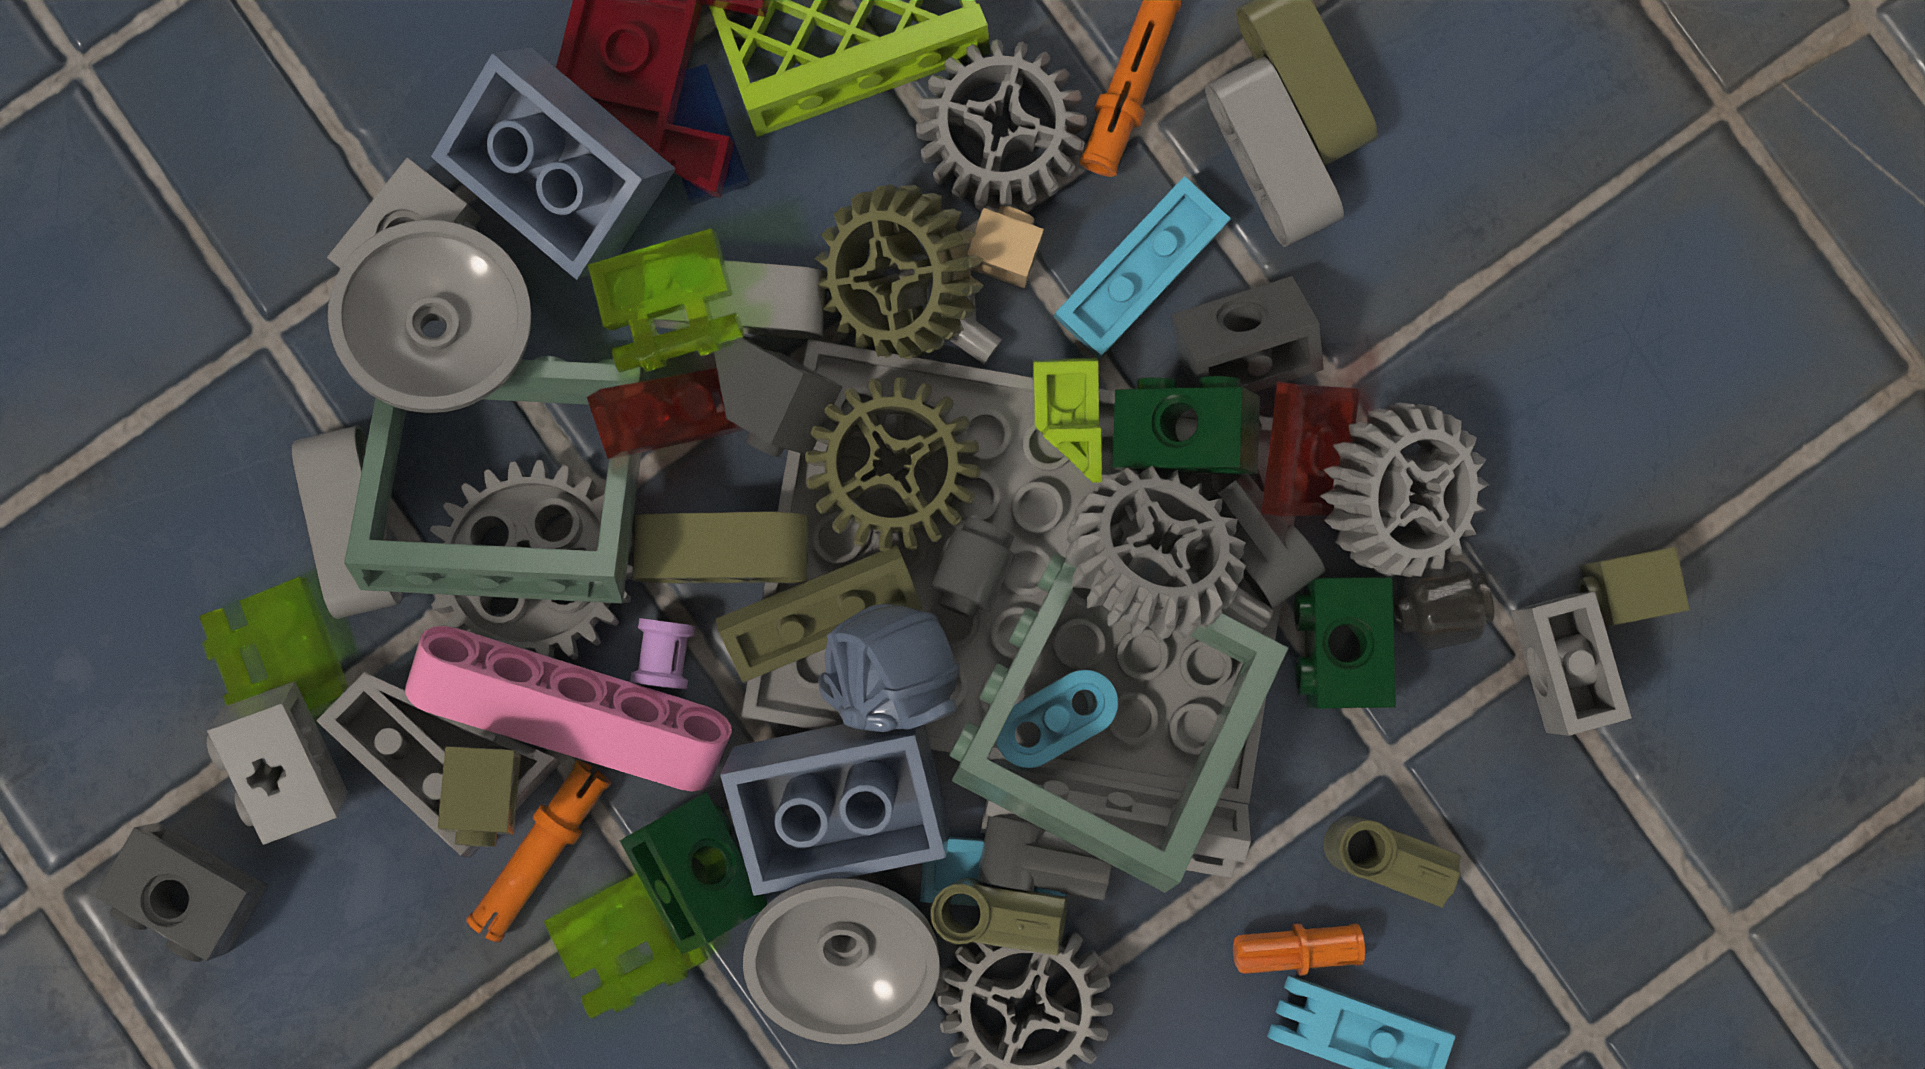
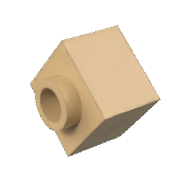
M1000 206L998 212L983 208L975 230L976 235L968 249V256L978 255L983 258V261L979 266L970 270L1025 289L1042 241L1044 229L1034 226L1035 219L1021 210Z

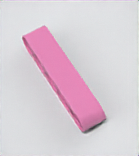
M434 626L425 630L421 635L405 689L408 700L415 707L425 712L691 792L701 791L710 786L732 734L731 724L727 718L708 706L449 626Z

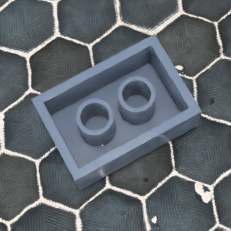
M532 47L491 54L431 156L576 280L613 266L676 170L675 167Z
M841 724L732 747L720 774L754 896L791 889L817 880L847 878L946 858L950 823L925 725L909 730L894 729L888 732L859 730Z

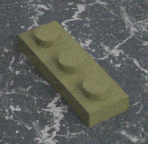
M898 545L886 552H878L716 618L718 632L742 682H746L826 649L827 635L833 629L870 606L889 604L922 610L923 606Z

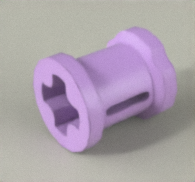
M639 618L638 628L643 631L638 670L631 672L630 682L687 690L688 680L682 675L687 640L689 637L694 636L695 626Z

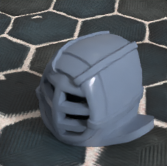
M873 605L842 622L827 635L828 640L825 651L826 672L821 673L818 679L819 691L823 699L839 711L844 724L848 727L877 732H888L894 729L909 730L935 722L957 712L955 699L950 700V696L956 689V678L959 676L960 666L954 663L951 647L934 613L923 612L905 606Z

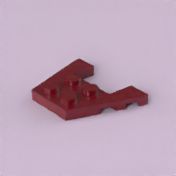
M573 0L556 68L675 167L674 174L709 195L721 198L734 142L729 136L673 125L702 6L708 5L766 17L770 0Z

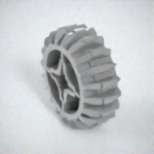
M998 39L992 41L991 57L983 58L980 49L976 45L971 44V46L967 47L966 53L968 66L965 67L959 60L949 57L945 61V70L951 81L941 76L932 75L928 80V88L937 98L926 97L919 100V112L929 118V120H924L916 125L917 138L932 141L921 149L923 162L935 163L942 161L933 172V179L937 184L946 183L953 177H957L952 189V197L957 201L963 199L970 188L976 190L975 208L978 210L986 208L989 195L1000 196L999 207H1011L1012 194L1017 193L1020 194L1021 200L1027 208L1035 206L1036 192L1033 186L1037 185L1049 196L1054 195L1058 190V183L1051 172L1062 177H1071L1075 165L1066 155H1081L1083 152L1084 140L1072 134L1084 130L1087 124L1086 115L1079 112H1071V110L1081 104L1082 95L1080 91L1071 89L1060 92L1069 81V72L1063 68L1056 70L1048 76L1046 72L1050 65L1051 56L1047 52H1042L1033 63L1026 61L1028 46L1023 41L1019 42L1015 47L1014 57L1003 56L1004 46L1002 41ZM992 83H1001L998 93L990 100L984 102L968 100L966 105L958 104L968 93L978 87ZM1021 88L1033 93L1043 103L1049 113L1053 128L1040 125V118L1027 114L1021 108L1019 103ZM1010 102L1008 118L1010 119V129L1012 131L1007 129V136L1000 137L997 150L993 152L994 135L992 134V123L995 125L996 117H1002L1005 104ZM949 124L962 127L964 135L977 139L982 145L983 159L981 167L971 163L959 152L951 138ZM1035 147L1045 149V152L1030 165L1014 171L999 172L1005 158L1016 151L1034 152Z
M1390 404L1388 409L1378 408L1375 411H1368L1367 423L1358 422L1357 424L1349 425L1351 443L1342 442L1333 445L1341 459L1338 466L1323 469L1334 479L1333 489L1320 496L1327 503L1333 504L1335 507L1324 521L1331 525V528L1339 530L1334 543L1340 545L1343 550L1350 551V559L1355 560L1361 566L1374 568L1375 572L1383 575L1394 576L1395 574L1414 577L1422 576L1425 569L1430 571L1443 569L1445 556L1462 555L1459 539L1461 536L1477 535L1470 522L1473 514L1486 511L1477 502L1478 491L1490 484L1481 477H1477V471L1487 459L1480 456L1477 452H1472L1477 437L1469 434L1468 431L1461 430V420L1456 419L1452 415L1443 414L1442 411L1430 405ZM1413 442H1416L1421 447L1413 456L1406 454L1403 457L1400 452L1404 447ZM1407 524L1410 525L1411 528L1393 538L1391 537L1390 533L1397 526L1405 527Z
M1153 466L1142 471L1139 477L1126 468L1116 476L1115 480L1105 477L1102 482H1099L1092 493H1089L1087 497H1083L1075 511L1077 516L1073 518L1067 530L1068 536L1066 540L1070 545L1066 551L1067 558L1065 561L1066 564L1076 568L1072 576V587L1088 588L1091 590L1087 597V609L1100 605L1109 610L1107 616L1108 626L1119 622L1120 619L1130 622L1133 638L1142 634L1146 627H1150L1158 642L1169 638L1173 631L1185 639L1188 635L1194 634L1199 626L1206 628L1208 625H1212L1222 613L1223 608L1227 609L1237 595L1235 591L1243 578L1246 567L1240 561L1244 554L1243 549L1246 542L1233 537L1236 532L1238 519L1221 517L1219 515L1222 510L1223 498L1207 501L1201 496L1202 481L1190 486V488L1180 484L1178 470L1169 474L1164 480L1160 479ZM1120 523L1124 531V535L1121 538L1123 545L1114 547L1110 527ZM1193 558L1196 560L1199 572V582L1195 584L1192 583L1187 573L1191 568L1188 560Z
M1076 931L1069 934L1063 941L1058 956L977 943L982 950L976 955L967 946L959 944L955 949V956L967 967L966 970L945 967L942 974L943 980L950 985L958 987L959 990L945 991L938 994L939 1007L958 1010V1013L948 1015L940 1021L942 1033L952 1034L961 1031L964 1033L951 1044L950 1051L952 1055L960 1057L974 1050L976 1053L970 1059L968 1069H985L988 1064L994 1066L993 1069H1055L1057 1067L1060 1069H1075L1070 1060L1074 1054L1084 1062L1093 1063L1096 1059L1095 1052L1084 1039L1089 1037L1097 1041H1105L1108 1036V1030L1101 1023L1092 1020V1016H1107L1113 1013L1111 1001L1092 996L1110 987L1108 976L1106 974L1086 976L1100 962L1096 951L1092 950L1075 958L1074 955L1083 941L1082 936ZM1016 953H1033L1031 960L1027 961L1022 973L1015 978L1005 980L994 976L991 979L981 976L988 967L1003 957ZM1052 959L1063 966L1076 983L1078 992L1076 1012L1064 1008L1062 1002L1053 999L1045 991L1046 982L1049 977L1048 969ZM1034 980L1036 1004L1043 1003L1044 1009H1028L1024 1017H1020L1016 1027L1014 1003L1007 1004L1006 998L1010 999L1011 996L1022 998L1026 989L1030 990ZM972 995L986 999L987 1005L999 1010L1005 1017L1002 1028L1003 1035L999 1046L988 1040L978 1028L970 1007ZM1042 1028L1052 1029L1059 1032L1060 1028L1067 1030L1061 1039L1046 1049L1031 1053H1018L1019 1048L1022 1049L1028 1035L1035 1030Z

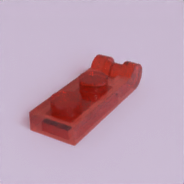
M717 367L602 388L586 397L607 459L745 430L728 420L725 411L717 412L711 393H719L724 407Z

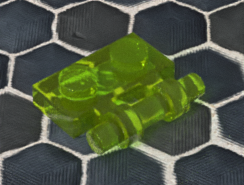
M712 228L588 264L603 326L612 331L630 325L634 342L612 348L613 360L620 373L643 367L646 372L666 366V359L697 350L703 356L720 351L722 348L721 343L744 337L742 323L737 312L715 319L711 314L709 302L733 295L718 235ZM686 309L690 326L658 335L653 318Z
M297 577L240 600L239 602L248 625L232 630L224 608L199 616L207 638L201 643L208 661H216L227 693L222 696L225 706L295 681L309 711H313L335 702L349 688L307 578ZM256 646L268 678L253 684L241 651Z
M637 873L543 921L571 979L593 968L596 969L601 979V986L581 996L583 1007L591 1019L611 1009L619 1013L635 1005L637 996L664 982L668 986H672L688 978V970L708 960L704 946L681 955ZM647 941L654 959L625 973L617 956Z

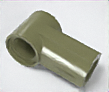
M1346 816L1337 819L1329 826L1324 835L1323 847L1325 856L1332 866L1342 872L1369 880L1440 908H1443L1447 899L1454 894L1461 874L1459 869L1461 855L1390 829L1379 822L1356 816ZM1365 830L1371 840L1370 853L1362 862L1353 864L1347 851L1348 842L1355 833Z
M962 878L942 889L934 898L931 907V922L936 932L946 941L954 944L976 942L1055 956L1060 954L1067 915L1066 896L990 885L977 881L976 878ZM964 893L977 901L981 915L978 925L965 927L953 919L950 912V903L955 894Z

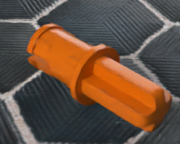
M1295 923L1291 926V931L1238 935L1233 941V959L1238 971L1243 974L1295 969L1299 976H1304L1308 974L1309 968L1363 965V961H1365V942L1362 929L1357 923L1346 926L1304 929L1302 924Z

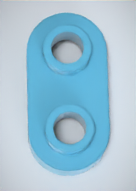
M1079 670L1067 674L1014 704L996 740L999 751L1009 762L1023 768H1034L1049 762L1103 731L1112 723L1118 709L1116 690L1105 676L1095 671ZM1080 690L1090 691L1096 700L1094 710L1087 715H1079L1072 707V698ZM1023 722H1033L1040 731L1038 742L1031 747L1021 746L1015 738V731Z

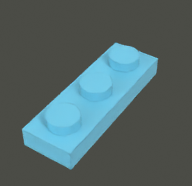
M1184 176L1055 312L1054 318L1100 360L1222 231L1231 218Z

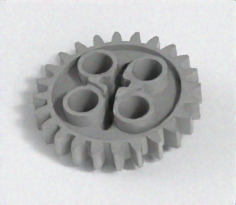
M537 460L531 477H526L521 467L514 461L510 462L508 480L501 482L489 469L484 471L487 489L481 493L464 483L461 487L468 503L461 508L446 502L443 508L454 521L450 527L432 526L430 529L444 544L481 545V539L486 531L495 526H506L509 530V539L504 547L597 551L604 495L591 501L597 485L588 476L573 488V472L568 466L563 465L554 479H550L546 464L542 460ZM558 514L572 516L573 527L568 536L557 542H549L544 539V527L549 519ZM632 540L630 541L629 555L633 553L634 543ZM627 565L626 580L631 579L633 575V567ZM624 591L623 603H630L631 597ZM443 594L431 604L432 608L440 614L456 612L449 619L446 626L465 631L470 629L469 632L551 658H554V649L561 647L573 660L577 659L578 648L576 640L581 636L596 646L601 643L599 635L594 628L599 620L613 626H617L619 623L615 615L608 609L611 603L574 601L566 605L557 604L555 600L519 598L516 608L510 614L503 617L492 615L490 609L492 597Z

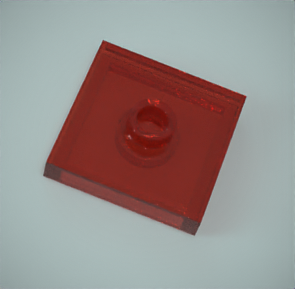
M1277 382L1261 513L1284 517L1329 515L1333 511L1334 505L1327 503L1320 496L1333 489L1334 479L1323 469L1338 466L1341 457L1333 445L1342 442H1352L1349 425L1356 424L1360 392H1358L1359 388Z

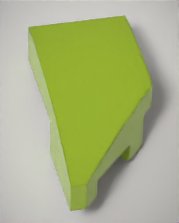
M1097 358L1032 360L1035 427L1042 433L1045 439L1064 454L1092 483L1102 482L1101 427L1099 425Z

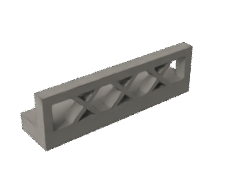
M994 759V763L1156 848L1182 795L1181 792L1044 767L1023 768L1009 761ZM986 799L980 833L986 832L988 816L1026 823L1031 822ZM1218 800L1186 870L1232 878L1236 861L1245 863L1251 843L1247 804Z

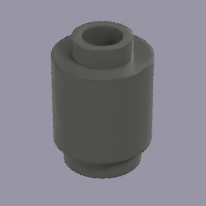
M967 517L962 530H954L932 582L931 588L942 594L938 604L947 610L974 619L978 609L991 612L1014 557V553L1009 550L1014 536L993 524Z

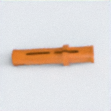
M1142 0L1107 93L1099 95L1094 107L1098 116L1085 151L1079 159L1080 165L1087 170L1107 177H1115L1117 175L1118 165L1133 128L1140 127L1145 116V111L1141 106L1161 59V54L1176 14L1181 8V0ZM1151 33L1136 72H1133L1145 39ZM1128 93L1122 106L1121 113L1116 123L1115 129L1113 132H1110L1112 125L1118 114V110L1124 97V94Z
M577 760L573 765L574 768L548 806L543 804L539 806L533 815L536 823L473 913H470L466 918L469 926L480 934L493 913L497 912V915L488 926L489 931L485 935V938L498 943L503 940L506 931L567 843L574 845L582 834L579 826L605 789H608L611 785L609 778L597 770L585 789L580 791L585 781L591 775L590 770L592 766L590 764Z

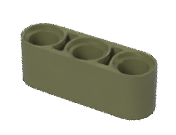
M1251 0L1236 8L1238 26L1254 59L1266 57L1274 66L1324 166L1377 139V126L1372 112L1312 0Z
M789 512L636 515L632 580L649 583L806 582L809 516Z

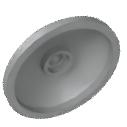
M419 220L401 223L378 232L357 247L340 268L331 289L328 303V325L333 346L342 365L364 390L382 402L397 408L422 413H438L470 406L495 392L508 380L519 365L527 348L531 331V307L527 287L520 271L509 255L490 238L457 223L441 220ZM431 321H440L447 326L444 334L436 338L427 337L422 331L424 326Z
M845 878L823 879L801 884L776 897L755 918L749 929L743 954L744 978L747 988L758 1007L782 1028L806 1039L829 1044L870 1042L891 1035L904 1028L917 1018L930 1002L937 987L940 970L937 938L931 925L919 909L903 896L886 887L867 881ZM838 935H848L849 937H841Z

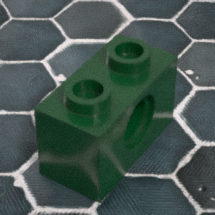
M1226 376L1200 378V388H1176V380L1153 377L1137 379V389H1115L1112 468L1122 471L1128 468L1135 474H1141L1142 471L1151 466L1154 467L1157 474H1171L1178 470V474H1258L1260 396L1243 387H1239V378ZM1194 409L1198 417L1197 429L1189 439L1180 442L1176 435V423L1184 412Z
M1392 578L1314 579L1304 587V593H1296L1294 599L1296 630L1305 631V657H1297L1295 669L1298 695H1306L1307 707L1396 708ZM1339 625L1348 627L1354 633L1357 641L1355 653L1344 662L1337 660L1331 654L1328 647L1329 635Z
M707 792L619 840L681 955L710 943L756 915L768 905L763 894L753 895L744 859L731 837L729 820L722 809L712 803ZM692 857L697 858L704 865L707 873L706 884L700 882L693 874L691 868Z

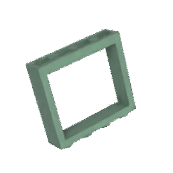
M540 356L534 360L521 359L508 380L495 392L484 398L485 400L616 406L597 551L384 541V531L407 410L394 407L375 398L344 561L359 589L365 591L623 603L649 398L641 365H629L626 362L615 359H605L598 363L567 362L554 356Z
M1054 552L1037 585L1038 588L1048 592L1038 613L1026 607L1008 641L1019 647L1018 652L1009 669L998 663L996 664L979 697L980 700L990 704L980 726L967 721L949 755L961 762L951 781L1166 893L1178 885L1184 876L1287 653L1288 647L1223 613L1219 615L1212 625H1208L1206 628L1199 626L1194 634L1189 635L1238 660L1243 665L1156 848L987 759L1074 588L1072 587V576L1076 568L1065 563L1067 557Z

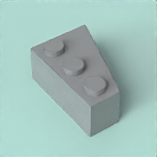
M365 672L316 720L460 856L471 858L481 846L454 845L456 832H446L438 829L445 746L515 750L520 754L516 810L561 764L556 758L509 737L425 712L415 707L408 700L405 690Z

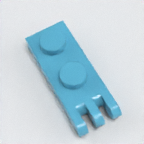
M1287 976L1284 988L1293 994L1307 997L1305 1006L1302 1007L1280 999L1275 1012L1286 1018L1298 1021L1299 1024L1296 1032L1282 1025L1271 1024L1267 1035L1268 1038L1352 1069H1445L1456 1037L1450 1031L1298 977Z

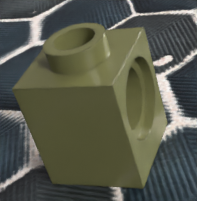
M1676 547L1581 564L1583 578L1578 580V593L1595 591L1605 626L1690 610Z
M445 746L438 829L446 832H456L454 845L496 847L497 834L514 835L521 755L515 750Z

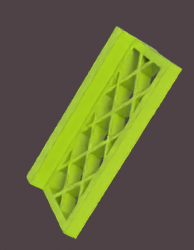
M770 0L766 17L758 16L751 29L727 20L723 8L709 7L755 134L759 137L945 70V61L949 57L959 60L962 64L966 63L967 47L971 46V44L976 45L980 49L982 56L990 54L988 24L980 4H976L975 0H959L962 8L938 16L920 8L924 0H910L909 4L901 0H862L849 25L822 14L828 0H814L810 8L791 0ZM873 5L902 16L895 32L878 37L861 30ZM776 9L804 20L791 46L763 35ZM913 21L918 22V24L911 26ZM815 25L843 36L834 54L818 58L802 51ZM734 37L745 41L740 51L737 48ZM854 42L860 43L859 45L853 46ZM756 47L784 57L775 75L750 83L745 68ZM796 63L801 64L800 66L793 68Z

